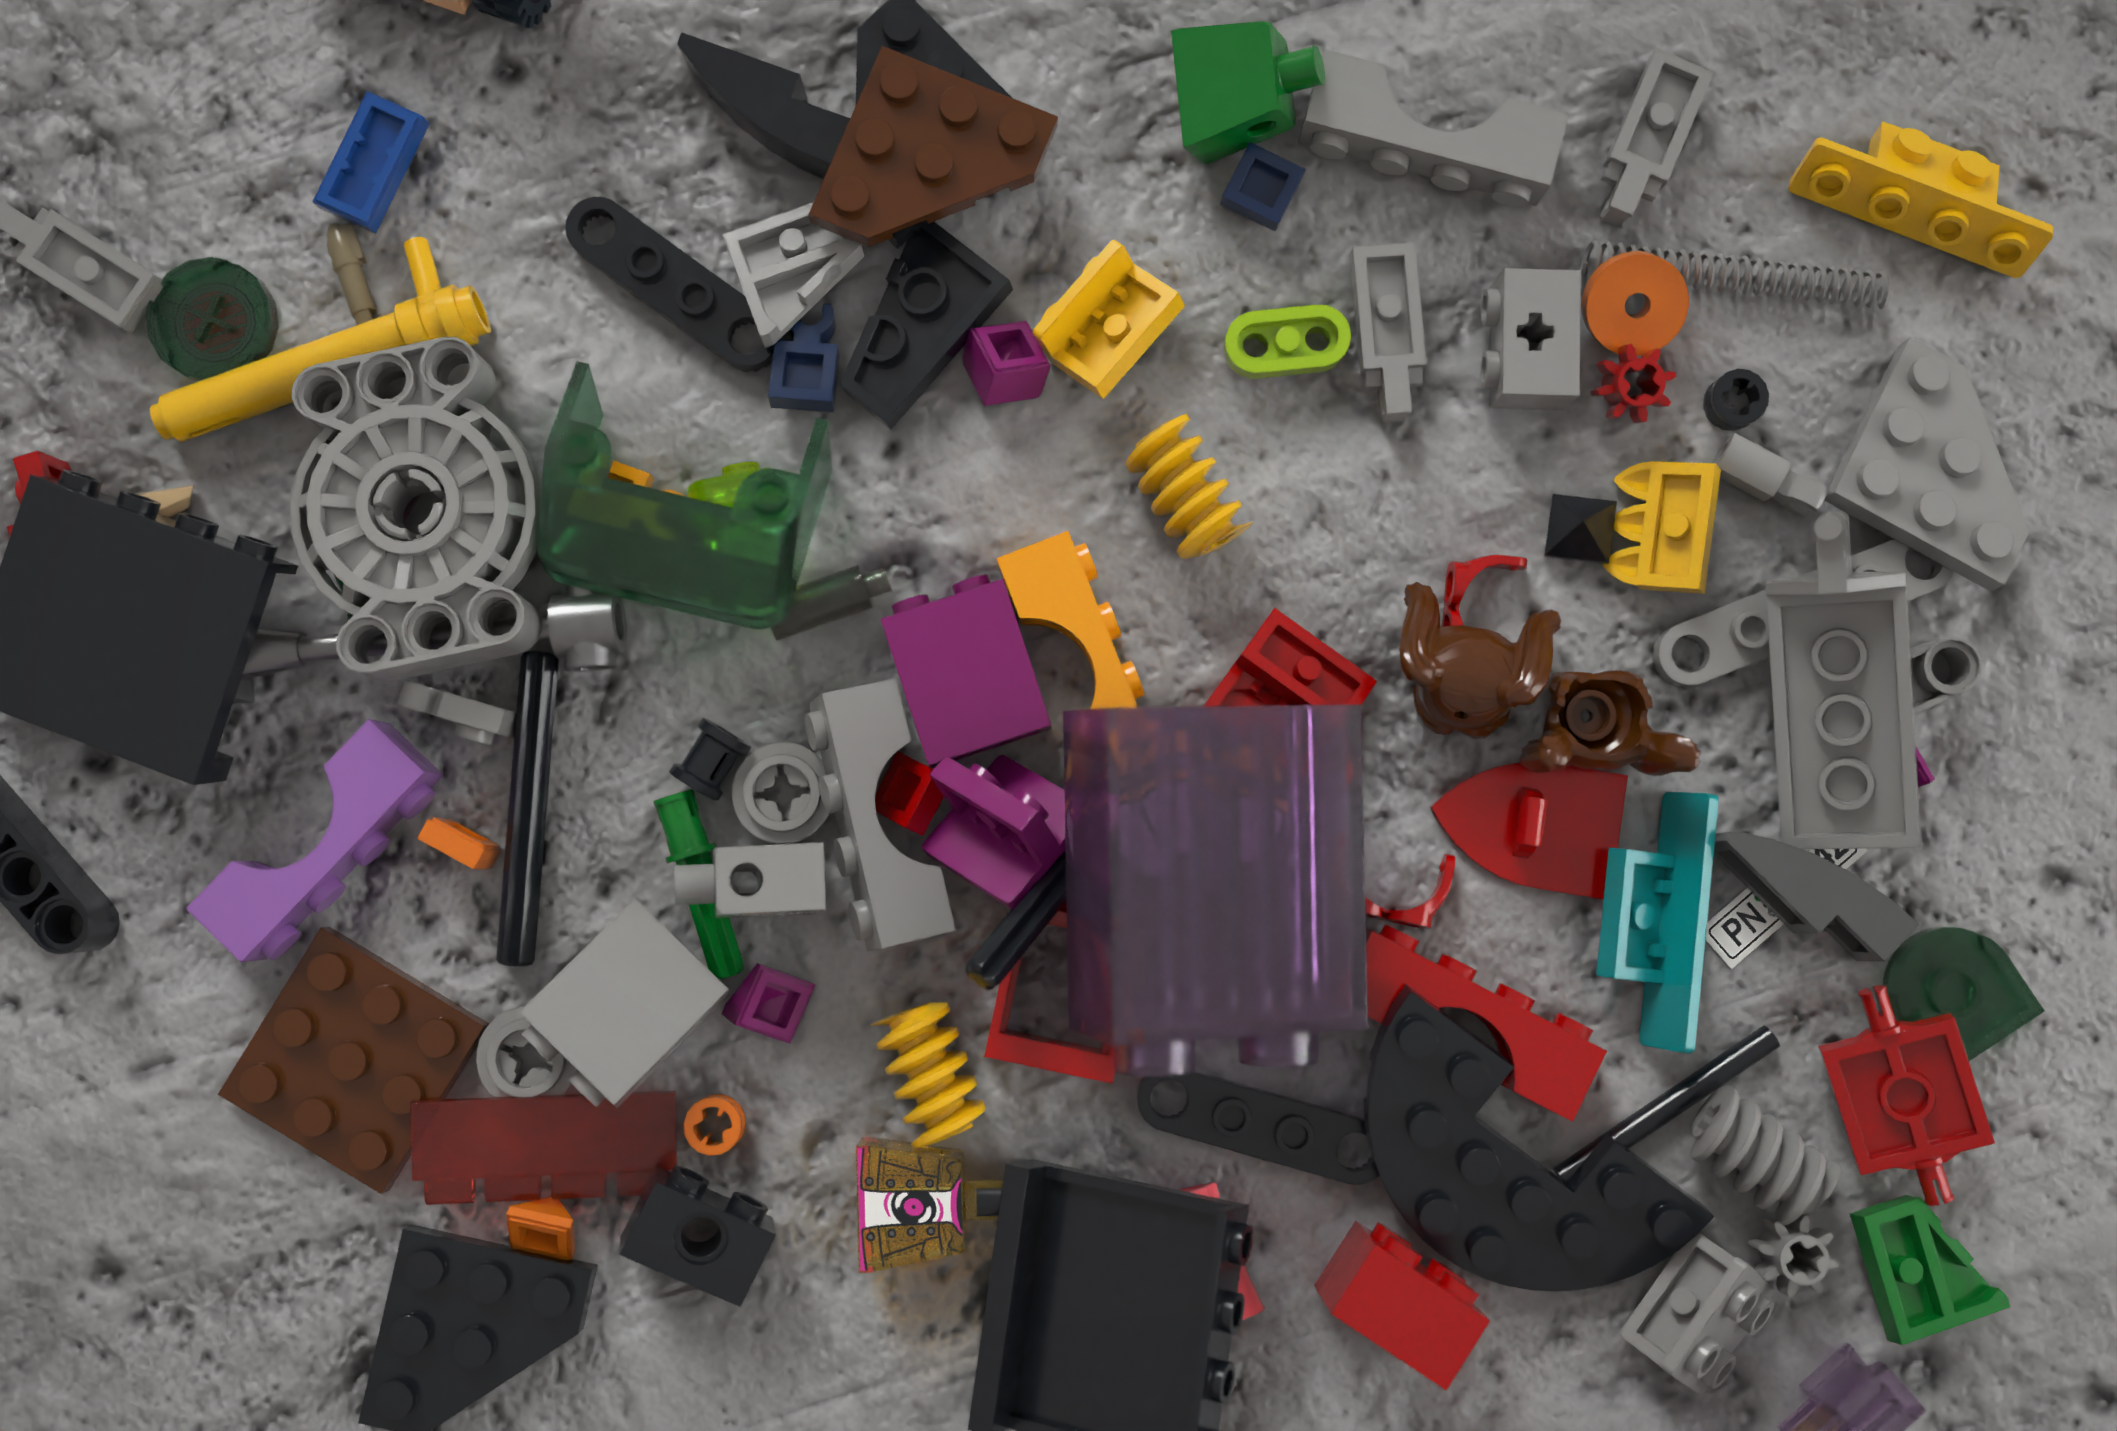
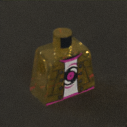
M862 1137L856 1145L859 1273H870L964 1252L967 1243V1221L998 1220L1003 1179L965 1181V1153L963 1150L933 1145L913 1149L912 1142Z

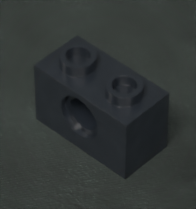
M655 1166L620 1236L619 1255L741 1307L776 1236L773 1217L766 1214L768 1207L759 1200L744 1193L733 1192L731 1198L712 1191L707 1188L709 1181L705 1177L688 1168L674 1166L672 1171L669 1172ZM699 1217H706L715 1221L719 1226L713 1237L706 1241L696 1242L688 1239L683 1234V1228L689 1221Z

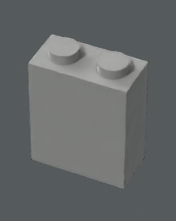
M634 899L519 1012L531 1024L522 1035L549 1062L558 1053H561L578 1070L569 1081L595 1107L607 1098L618 1108L728 997L729 989L646 908Z

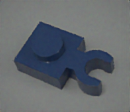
M823 304L822 317L816 324L806 325L800 319L789 330L793 341L778 340L774 344L768 392L771 408L834 412L840 353L838 344L827 343L833 337L836 329L831 304Z

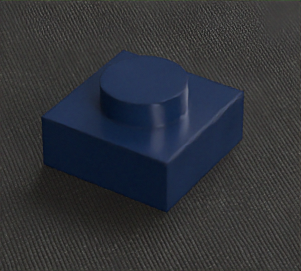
M1249 142L1222 195L1220 205L1276 232L1303 179L1306 169Z

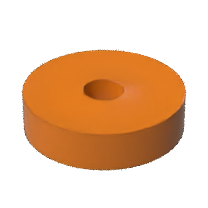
M1643 251L1621 253L1602 263L1589 278L1582 296V316L1590 334L1605 348L1618 354L1620 346L1632 344L1636 349V355L1642 356L1648 350L1663 348L1681 330L1689 308L1688 288L1681 273L1665 259ZM1635 293H1642L1645 303L1641 311L1636 314H1627L1625 311L1626 300Z

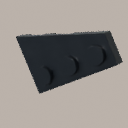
M927 220L920 223L914 229V235L907 240L900 258L894 259L886 277L888 286L874 316H869L839 384L849 397L890 430L966 345L970 329L981 327L1013 291L1008 278L936 222L928 224Z

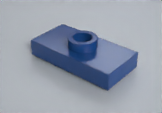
M366 91L312 202L319 209L376 234L429 127L428 121L420 114Z

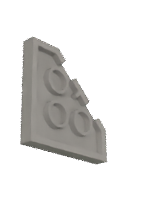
M1909 337L1898 346L1829 486L1830 490L1824 501L1992 592L2006 584L2029 534V529L1967 368Z

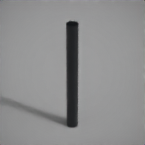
M1763 1025L1553 1168L1555 1174L1565 1183H1568L1576 1170L1606 1134H1609L1626 1148L1630 1149L1779 1048L1780 1043L1768 1027Z

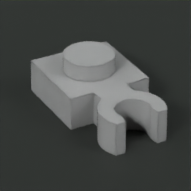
M404 680L397 705L457 722L453 734L491 745L495 734L514 738L516 712Z

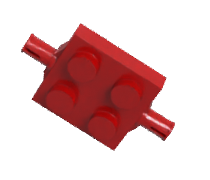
M1872 986L1880 1009L1879 1011L1877 1010L1872 992L1869 988H1864L1858 992V996L1861 998L1870 1028L1865 1029L1855 1037L1818 1046L1860 1175L1891 1168L1916 1170L1926 1205H1940L1933 1180H1935L1939 1196L1944 1204L1954 1200V1195L1951 1192L1942 1163L1949 1161L1962 1151L1995 1144L1956 1020L1951 1013H1946L1915 1022L1896 1021L1887 993V986Z

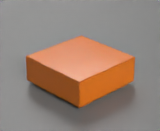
M433 817V819H427L417 837L418 840L472 869H492L502 852L499 844L451 818Z

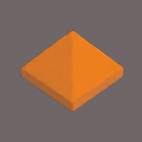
M556 1195L509 1206L506 1218L510 1247L512 1249L567 1261L573 1260L576 1253L573 1219Z

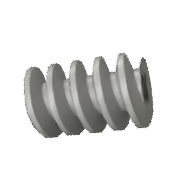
M1726 1085L1712 1093L1701 1106L1693 1120L1691 1129L1696 1141L1691 1150V1158L1701 1162L1707 1159L1713 1152L1717 1153L1712 1165V1173L1722 1178L1737 1168L1738 1171L1733 1181V1189L1743 1194L1751 1190L1756 1184H1759L1754 1197V1204L1764 1210L1780 1200L1775 1212V1218L1785 1226L1794 1222L1799 1216L1808 1215L1820 1207L1830 1197L1839 1182L1842 1170L1838 1163L1833 1161L1826 1162L1823 1152L1811 1145L1804 1146L1802 1137L1791 1130L1783 1131L1780 1121L1769 1114L1761 1115L1759 1105L1747 1098L1740 1100L1739 1093L1733 1086Z

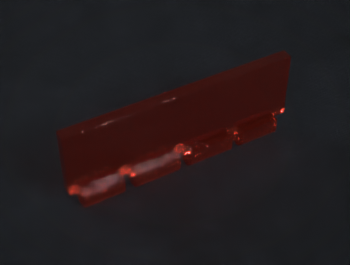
M676 1091L633 1092L618 1108L607 1098L595 1107L583 1094L413 1100L410 1103L412 1181L425 1180L424 1198L426 1205L474 1203L476 1178H485L486 1202L540 1200L543 1175H552L551 1195L553 1200L604 1198L607 1194V1173L618 1172V1197L641 1196L655 1166L665 1170H672L674 1166H678Z

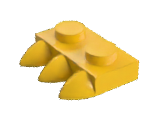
M1650 461L1630 466L1614 477V482L1620 489L1632 497L1645 500L1646 504L1633 505L1615 514L1613 529L1622 537L1640 543V546L1628 547L1612 554L1609 557L1608 565L1603 564L1604 568L1616 579L1635 585L1641 590L1705 594L1721 475L1719 466L1716 463Z

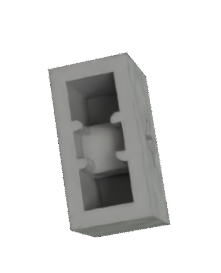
M1504 268L1491 285V289L1484 290L1481 301L1482 327H1490V351L1485 350L1482 354L1480 385L1482 389H1489V408L1564 410L1580 396L1581 270ZM1522 330H1527L1529 341L1539 343L1534 350H1529L1527 339L1517 337Z

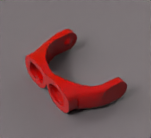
M1489 555L1465 562H1450L1447 567L1442 626L1463 625L1459 605L1468 585L1479 572L1488 568L1508 569L1510 571L1527 569V558Z
M1342 831L1335 858V881L1339 896L1337 910L1410 927L1431 929L1433 916L1444 903L1451 888L1455 856L1444 854L1439 865L1437 885L1431 896L1423 903L1407 910H1387L1367 899L1352 881L1349 875L1348 859L1353 846V834Z

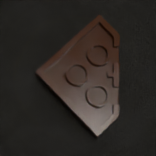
M882 46L810 209V224L871 247L893 238V233L925 220L929 224L975 206V201L1006 188H1009L1011 192L1034 183L1057 129L1058 116Z

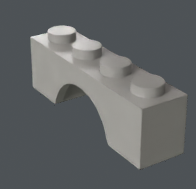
M1324 49L1322 59L1325 69V84L1312 87L1298 143L1310 146L1313 153L1328 159L1339 160L1349 156L1371 162L1372 168L1388 175L1398 176L1404 175L1407 172L1431 178V182L1435 186L1448 191H1464L1470 188L1492 194L1491 198L1495 202L1509 207H1525L1528 204L1536 206L1551 186L1569 113L1507 98L1494 115L1475 127L1459 131L1433 129L1412 119L1398 105L1389 87L1386 65Z
M897 679L820 694L809 703L811 712L805 714V730L811 749L813 751L820 750L826 775L819 778L820 794L826 812L828 814L835 813L841 838L834 840V854L840 874L843 877L850 876L855 901L849 903L848 911L851 927L858 941L864 939L867 951H873L956 931L941 867L914 861L898 851L882 831L876 814L875 791L880 773L894 753L911 741Z

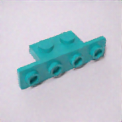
M1690 792L1664 793L1657 853L1623 848H1609L1596 976L1645 982L1639 1042L1643 1046L1680 1053H1693L1695 1050L1719 798L1715 794Z

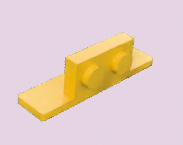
M1882 121L1870 139L1868 155L1826 138H1817L1789 181L1788 190L1793 194L2013 278L2022 277L2053 239L2054 227L2051 224L1997 204L2000 165L1990 162L1985 156L1969 150L1960 151L1931 140L1925 133L1917 129H1902Z

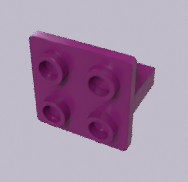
M999 755L987 769L977 764H973L968 769L945 756L929 775L952 810L922 843V849L934 861L1007 908L1015 909L1033 885L1044 876L1091 818L1082 813L1081 799L1005 755Z

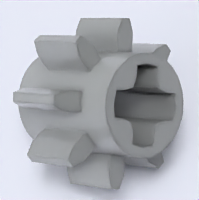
M1768 1215L1765 1216L1764 1223L1767 1228L1762 1232L1760 1238L1748 1240V1245L1758 1250L1762 1261L1756 1265L1754 1270L1766 1281L1777 1277V1290L1788 1297H1794L1798 1285L1807 1286L1821 1293L1823 1288L1820 1280L1824 1278L1828 1269H1838L1839 1267L1837 1262L1829 1258V1253L1825 1247L1834 1238L1832 1233L1822 1228H1814L1809 1231L1810 1220L1805 1215L1799 1216L1794 1222L1786 1226ZM1797 1243L1799 1245L1793 1249V1254L1797 1260L1792 1265H1789L1788 1263L1793 1259L1790 1247Z

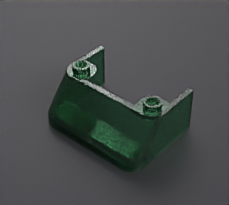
M576 361L544 449L537 553L545 572L552 579L563 584L750 629H767L780 623L790 610L833 470L829 421L816 418L799 474L779 469L756 471L741 483L733 508L607 478L613 463V452L609 439L599 429L604 414L590 365Z

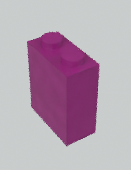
M987 574L971 577L952 586L954 595L933 602L929 601L927 594L910 597L891 606L893 615L881 618L928 766L932 769L936 768L945 756L957 761L1052 729L1003 579L990 583Z

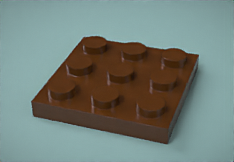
M321 927L218 1095L366 1186L383 1194L389 1191L476 1050L479 1040L489 1023L335 929Z

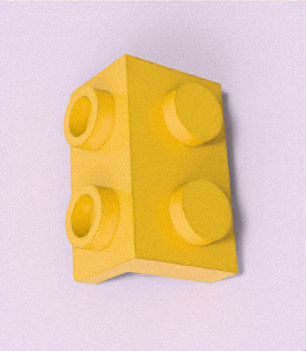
M1112 240L1098 256L1092 258L1087 263L1082 274L1064 295L1045 311L1041 321L1033 329V336L1054 366L1104 399L1181 312L1185 304L1179 292L1135 265L1125 246L1116 240Z

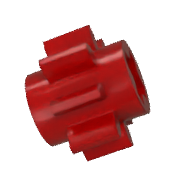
M1632 344L1619 347L1618 357L1620 363L1616 364L1609 360L1597 362L1595 366L1604 376L1601 386L1594 388L1590 393L1591 396H1603L1610 404L1606 411V418H1618L1624 413L1625 409H1629L1630 418L1633 423L1647 422L1648 418L1646 406L1652 405L1661 408L1668 407L1671 404V401L1663 392L1666 381L1674 379L1676 372H1664L1657 363L1661 354L1660 349L1648 350L1641 358H1637L1636 349ZM1638 372L1639 375L1636 378L1635 384L1642 389V392L1638 395L1628 396L1627 393L1631 384L1624 379V375Z

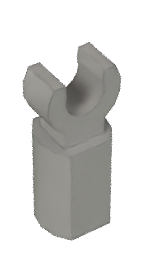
M1736 433L1724 441L1712 462L1716 463L1721 469L1720 479L1763 502L1772 498L1778 501L1786 510L1803 518L1808 516L1810 510L1819 511L1830 490L1829 487L1816 479L1789 470L1791 462Z

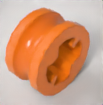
M710 1094L699 1100L689 1109L684 1120V1135L689 1145L697 1152L708 1156L721 1155L732 1149L743 1137L746 1128V1114L741 1104L733 1097L724 1094ZM709 1107L719 1108L718 1116L726 1112L731 1120V1126L722 1132L723 1141H712L713 1132L704 1136L700 1130L699 1123L708 1117Z

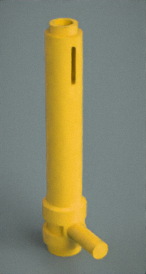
M423 237L410 238L404 242L403 246L417 297L396 304L392 313L161 394L158 398V403L150 406L152 422L158 433L165 440L175 438L179 442H185L292 404V386L296 377L304 369L315 364L441 337H456L466 341L472 347L479 343L480 336L491 332L485 307L478 293L471 285L458 289L456 285L451 284L441 288L428 240Z

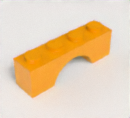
M1066 531L996 559L1020 624L1023 626H1042L1066 635L1079 646L1091 666L1095 688L1091 708L1082 723L1066 739L1086 791L1097 784L1101 767L1114 748L1125 741L1143 742L1151 732L1159 729L1155 719L1146 723L1142 719L1135 699L1145 696L1133 662L1130 660L1121 664L1112 640L1120 638L1122 635L1109 602L1097 605L1089 582L1097 579L1098 574L1086 543L1074 546L1069 531ZM1158 762L1089 794L1088 798L1091 800L1134 783L1161 770V764Z

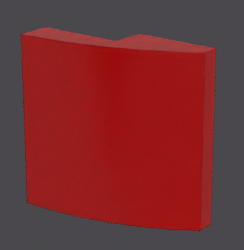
M1274 608L1195 718L1228 742L1249 740L1260 744L1271 754L1268 759L1279 768L1282 781L1298 792L1306 784L1337 736L1346 729L1377 683V680Z

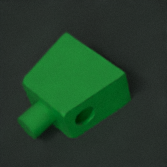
M1257 21L1171 30L1183 147L1202 164L1213 163L1246 149L1249 142L1258 144L1291 130L1296 123L1293 92L1325 84L1324 63L1318 46L1288 52L1286 40L1270 22Z

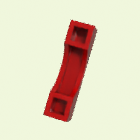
M1384 924L1380 934L1362 929L1329 995L1330 998L1382 1023L1391 1004L1405 984H1407L1438 1008L1455 1007L1467 1010L1486 1026L1494 1038L1498 1052L1507 1058L1514 1067L1500 1085L1573 1122L1607 1053L1606 1050L1589 1042L1593 1032L1592 1029L1560 1013H1557L1553 1022H1550L1530 1012L1535 1000L1504 984L1499 983L1495 993L1473 983L1472 981L1477 971L1445 954H1441L1437 964L1415 953L1419 944L1418 940Z

